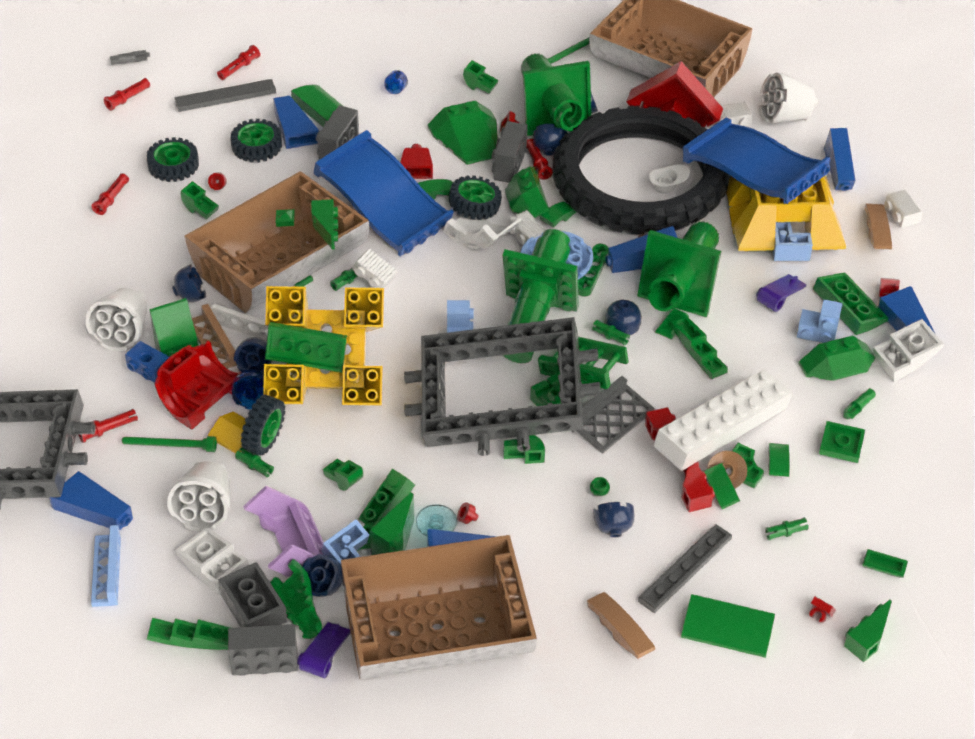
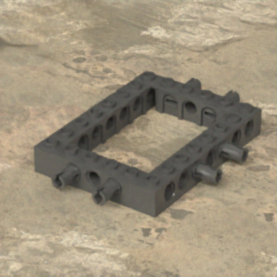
M574 317L421 336V370L404 372L406 384L422 382V401L417 404H405L404 413L406 417L422 415V436L427 447L478 441V455L484 456V451H486L487 456L490 454V440L517 437V449L524 451V444L525 451H528L530 449L529 435L584 429L583 396L601 394L600 382L582 384L580 365L584 362L599 361L598 350L580 351L578 330ZM558 349L557 362L560 370L558 379L560 383L559 396L561 404L552 405V403H548L545 406L532 407L531 405L528 408H508V410L494 412L493 410H488L485 413L473 414L471 412L468 415H449V417H446L445 362Z
M78 389L0 392V423L52 421L51 426L48 428V439L44 443V455L40 458L42 468L26 466V468L6 467V469H0V509L3 499L61 497L69 465H87V452L72 453L77 435L95 434L94 421L80 422L84 404Z

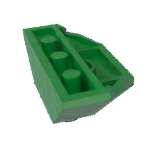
M529 166L516 173L505 189L511 211L519 214L527 210L534 218L548 212L550 209L536 169Z
M852 335L818 344L798 364L806 377L834 381L868 372L875 360V356L866 343Z

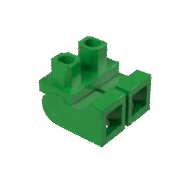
M560 372L548 377L547 381L543 380L531 386L530 400L536 406H545L548 403H552V405L561 404L559 396L560 383L558 379Z

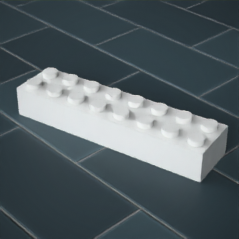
M764 369L659 429L654 447L683 471L785 410L793 392Z

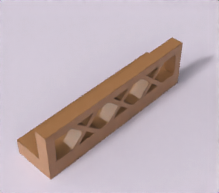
M208 304L202 305V315L192 318L197 340L200 345L210 341L212 346L218 347L219 350L214 353L217 359L220 358L227 361L222 363L227 369L237 366L236 361L234 362L235 349ZM205 322L203 328L195 326L197 323ZM204 334L212 335L210 340L202 337Z

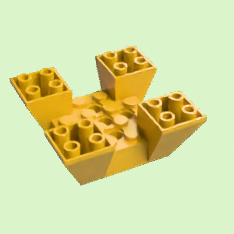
M826 175L788 204H785L782 198L760 193L744 185L734 177H730L726 192L729 206H736L746 201L750 202L734 225L738 251L774 250L776 222H805V232L811 233L812 250L846 249L842 229L833 208L834 200Z
M266 286V326H269L270 322L319 331H322L325 326L332 327L331 333L347 335L346 345L351 347V351L345 355L342 373L330 371L324 374L318 368L286 363V365L264 364L263 396L268 395L283 401L284 404H303L307 389H341L342 405L382 406L383 366L365 365L366 332L383 328L384 288L345 287L344 310H309L306 287Z

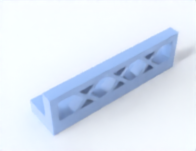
M118 525L110 526L109 535L95 536L92 607L118 605L121 536ZM109 542V547L104 550L100 547V543ZM107 557L108 564L103 567L99 564V561ZM105 573L107 581L102 584L98 581V578ZM103 590L107 593L108 599H97V595Z

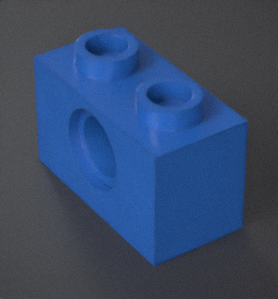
M142 341L138 342L125 354L127 368L154 383L157 378V371L169 358V356Z

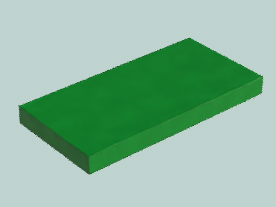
M270 322L265 359L342 373L347 335Z

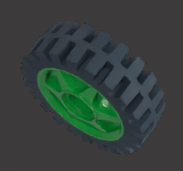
M256 118V121H253V119H249V122L246 120L242 121V124H237V127H234L233 131H231V147L234 155L239 159L243 158V161L246 162L249 159L251 163L254 160L257 163L260 160L265 162L267 158L271 160L273 155L277 156L282 148L280 128L275 123L273 124L272 121L267 122L266 119L260 121V118Z
M172 137V140L165 138V141L161 139L158 143L155 142L153 146L149 147L146 155L150 174L154 175L156 179L159 178L160 181L166 179V182L171 180L177 182V179L182 181L184 177L188 179L190 174H195L199 166L196 146L192 142L189 143L187 139L183 141V138L180 137L178 140H176V137Z
M467 175L465 178L463 176L459 177V179L452 183L448 201L450 207H453L455 212L458 211L457 214H464L465 218L471 216L473 220L475 217L478 220H482V217L488 219L497 214L501 204L502 192L499 190L498 185L495 186L494 182L489 183L490 180L487 178L483 180L481 176L476 178L475 175H472V178Z
M262 395L260 399L256 400V404L254 403L252 410H249V416L245 419L246 424L242 428L244 430L241 433V446L243 449L261 456L265 455L273 447V443L275 444L276 437L279 436V430L282 429V422L285 419L283 416L286 411L283 401L268 395Z

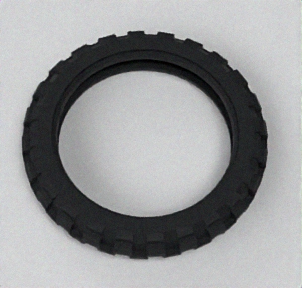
M628 106L627 109L617 107L608 109L603 114L598 112L587 117L586 120H583L577 127L573 128V131L567 132L560 140V145L556 147L552 166L555 186L559 189V194L565 202L569 203L574 211L583 217L588 216L589 221L599 226L607 225L610 230L618 232L627 230L631 231L632 234L641 235L650 230L659 231L671 226L676 231L688 227L690 223L694 224L705 218L709 212H712L721 203V199L725 197L730 175L712 165L696 161L701 168L703 176L692 189L677 197L654 202H639L617 198L604 193L592 185L583 175L579 165L591 150L601 144L622 138L639 137L664 141L683 149V146L708 130L689 117L683 118L680 113L671 110L668 112L661 111L660 108L650 106L649 109L640 108V106Z

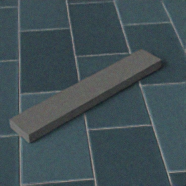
M267 79L174 98L178 112L275 94L276 88L273 80Z
M715 524L638 598V602L655 614L732 539V534Z

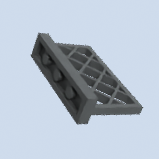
M623 376L619 377L607 390L604 389L601 394H598L582 407L583 425H593V432L584 429L576 431L602 454L645 419L646 412L655 410L651 404L627 385L628 380ZM628 393L632 400H622V394ZM619 404V411L609 410V405ZM622 405H632L633 412L623 411ZM636 406H643L647 411L636 412ZM596 415H606V421H597ZM609 415L620 416V422L610 421ZM623 416L633 417V422H623ZM597 426H607V433L597 432ZM610 427H620L621 432L610 433ZM597 437L607 438L608 443L603 446L597 441Z

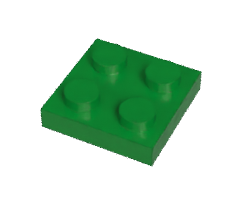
M826 421L819 454L858 463L866 429Z

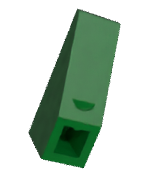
M334 199L311 200L313 227L330 248L335 250V242H338V231H335L338 230V207H334Z
M392 468L358 520L374 527L413 490L415 484Z
M890 599L884 604H879L870 616H864L859 625L851 627L845 634L846 641L844 647L862 662L868 660L879 649L892 603Z

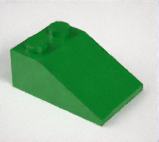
M186 298L149 309L156 350L170 357L188 345H191L192 348L198 346Z
M410 492L370 530L371 555L406 550L414 523L413 493Z

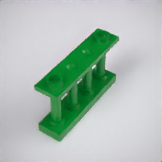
M578 336L580 351L597 349L598 359L608 360L603 368L594 367L597 361L581 364L580 377L582 384L600 382V388L607 390L611 385L609 371L616 362L626 365L629 363L627 347ZM558 350L552 357L542 354L539 356L540 374L552 376L560 372L557 362Z

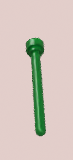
M590 37L548 58V61L553 64L589 45Z
M207 436L203 440L123 437L121 440L125 445L202 448L206 452H216L217 438L214 436Z

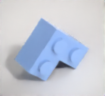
M776 222L775 248L772 250L774 261H810L813 247L811 233H792L791 222Z
M447 300V333L473 330V321H470V319L474 318V309L470 308V300Z
M823 300L821 313L802 309L796 338L822 343L835 340L842 303Z
M356 519L325 541L321 552L324 555L333 557L341 565V560L361 557L357 550L367 544L369 534Z

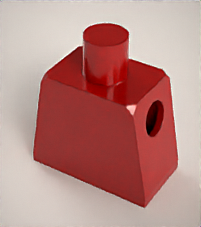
M413 144L411 148H405L400 163L414 179H433V163L429 149L422 148L420 144Z

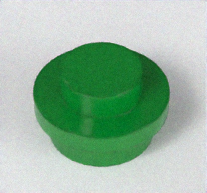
M596 477L590 483V491L596 496H604L609 493L610 484L607 479Z

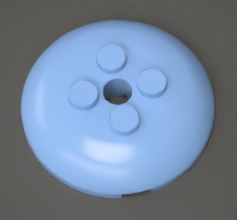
M562 231L570 238L568 245L570 253L566 263L578 266L579 280L588 273L593 264V251L590 246L584 243L583 238L573 233ZM531 237L523 245L521 253L532 255L539 237Z

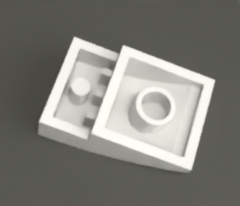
M921 319L890 334L889 340L873 347V354L875 360L895 382L927 362L944 344L924 320Z
M208 527L175 550V553L182 562L218 595H220L219 578L249 565L248 559L236 552L232 543Z

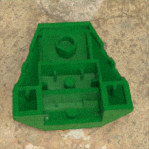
M469 101L444 107L428 123L432 136L436 140L442 141L443 146L449 147L453 154L466 165L492 159L493 149H496L498 139L497 120L492 111L479 102Z

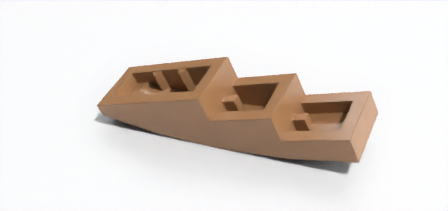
M865 204L869 238L873 248L892 250L891 232L884 205Z
M602 592L587 600L588 608L600 616L601 624L613 633L614 640L637 659L656 650L654 644L640 626L606 592Z

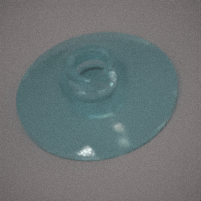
M439 504L429 505L417 514L416 526L425 536H427V529L454 531L457 526V517L454 511L447 506Z

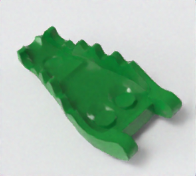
M292 559L288 563V567L293 574L284 583L278 577H274L270 583L286 607L287 619L291 620L292 624L299 626V629L304 634L302 638L312 639L322 630V622L315 609L308 573L300 563Z

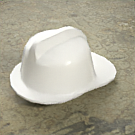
M681 164L658 168L650 172L649 180L654 184L655 190L669 193L676 188L677 184L685 182L689 178L690 169Z

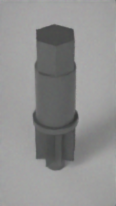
M140 50L110 56L111 65L146 61L147 57H150V52Z

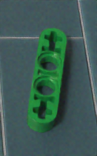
M602 243L594 245L592 249L593 262H597L600 265H592L587 274H592L594 277L583 276L578 280L579 296L586 297L591 295L606 263V256H608L609 250L607 245Z

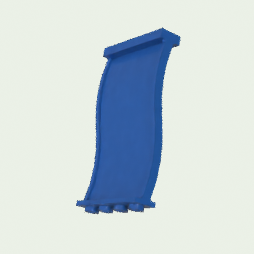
M727 117L683 146V162L689 164L692 161H699L712 165L760 193L782 198L785 204H788L802 192L806 191L830 171V157L826 156L824 159L818 160L801 155L760 131L732 124V119Z
M365 130L315 162L313 174L317 177L321 176L331 183L360 215L369 220V226L384 241L396 249L401 257L405 253H410L418 244H423L431 235L435 236L441 228L445 227L447 221L452 218L454 211L452 209L450 211L446 210L431 198L405 167L385 147L374 140L368 130Z

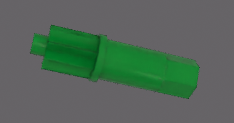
M869 388L855 401H852L844 409L843 417L845 419H853L876 396L875 391Z

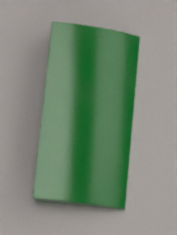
M305 85L291 90V98L322 127L330 119L332 112L339 105L343 106L319 85Z
M845 272L817 277L813 290L823 300L842 303L839 318L855 335L873 330L888 321L889 318Z
M691 594L681 638L766 658L775 614Z

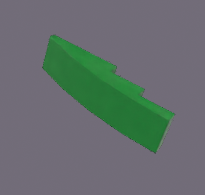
M686 315L670 321V325L681 343L711 379L728 373V366L717 357V350L707 342V335Z
M152 617L146 640L187 648L228 650V628L231 627L200 619L195 624L176 618L172 623Z

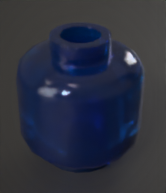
M400 70L390 72L384 81L386 90L392 94L401 93L408 84L406 74Z

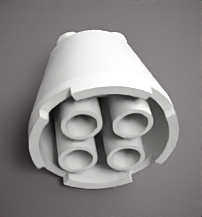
M780 72L769 74L760 90V93L763 95L762 105H759V112L762 119L769 123L809 119L813 108L818 104V98L815 97L812 86Z
M120 288L97 300L87 311L85 318L89 334H93L101 342L100 345L109 350L124 351L133 346L142 334L147 314L145 295L140 291L130 288Z
M209 461L196 462L170 490L167 506L171 516H175L180 522L185 524V528L201 532L206 527L214 530L215 527L226 521L230 511V480L226 467L223 464Z

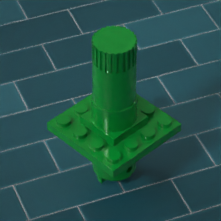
M540 53L530 54V56L528 55L522 61L520 69L523 76L527 136L533 135L536 127L542 124H555V128L573 131V128L591 116L589 61L552 66L548 59L542 54L540 55Z
M696 222L689 228L683 239L650 230L647 237L637 297L649 300L651 305L659 311L666 312L677 308L707 318L722 252L715 249L719 243L717 229L712 224H708V222Z
M556 229L545 230L543 235L537 239L532 255L504 249L502 256L506 295L516 299L508 325L545 321L551 307L577 312L579 307L578 266L566 263L570 253V247L568 246L570 238L564 232ZM534 352L502 356L512 362L525 364L532 360Z

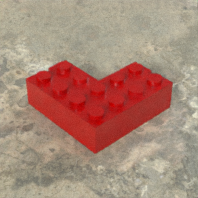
M682 61L631 89L626 100L629 106L641 105V108L648 109L650 106L660 108L661 111L668 112L671 110L680 113L683 118L689 117L697 121L701 127H709L718 122L724 109Z

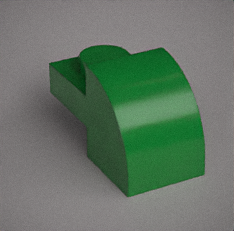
M471 60L463 71V78L466 84L472 90L478 87L490 94L497 86L499 80L485 73L486 67Z
M192 181L181 190L182 202L192 214L196 211L205 219H208L218 210L219 205L208 198L206 191Z
M529 435L530 449L525 451L523 444L524 451H519L517 449V439L504 440V459L524 458L525 464L544 463V443L536 435Z
M336 459L322 469L324 476L337 482L339 489L343 491L348 490L363 478L362 467L350 460L344 463Z

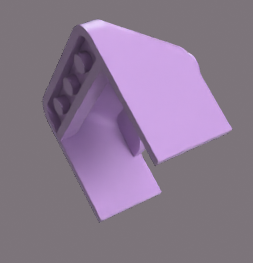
M265 486L243 506L244 510L259 516L260 525L265 530L275 533L282 549V553L268 564L269 569L290 577L293 572L289 569L288 563L292 559L303 566L308 558H312L317 554H323L321 552L324 543L309 509L301 501Z

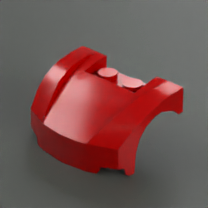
M206 341L205 344L193 348L191 345H188L170 356L157 371L154 385L167 411L180 423L192 430L205 419L204 412L227 393L235 394L245 385V379L242 372L230 371L222 365L213 351L211 342Z

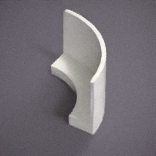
M462 215L457 220L451 218L447 221L443 232L458 244L462 242L470 249H485L517 226L523 219L520 217L511 225L503 226L494 224L483 217L482 220H478L477 217L473 220L471 216L465 218Z

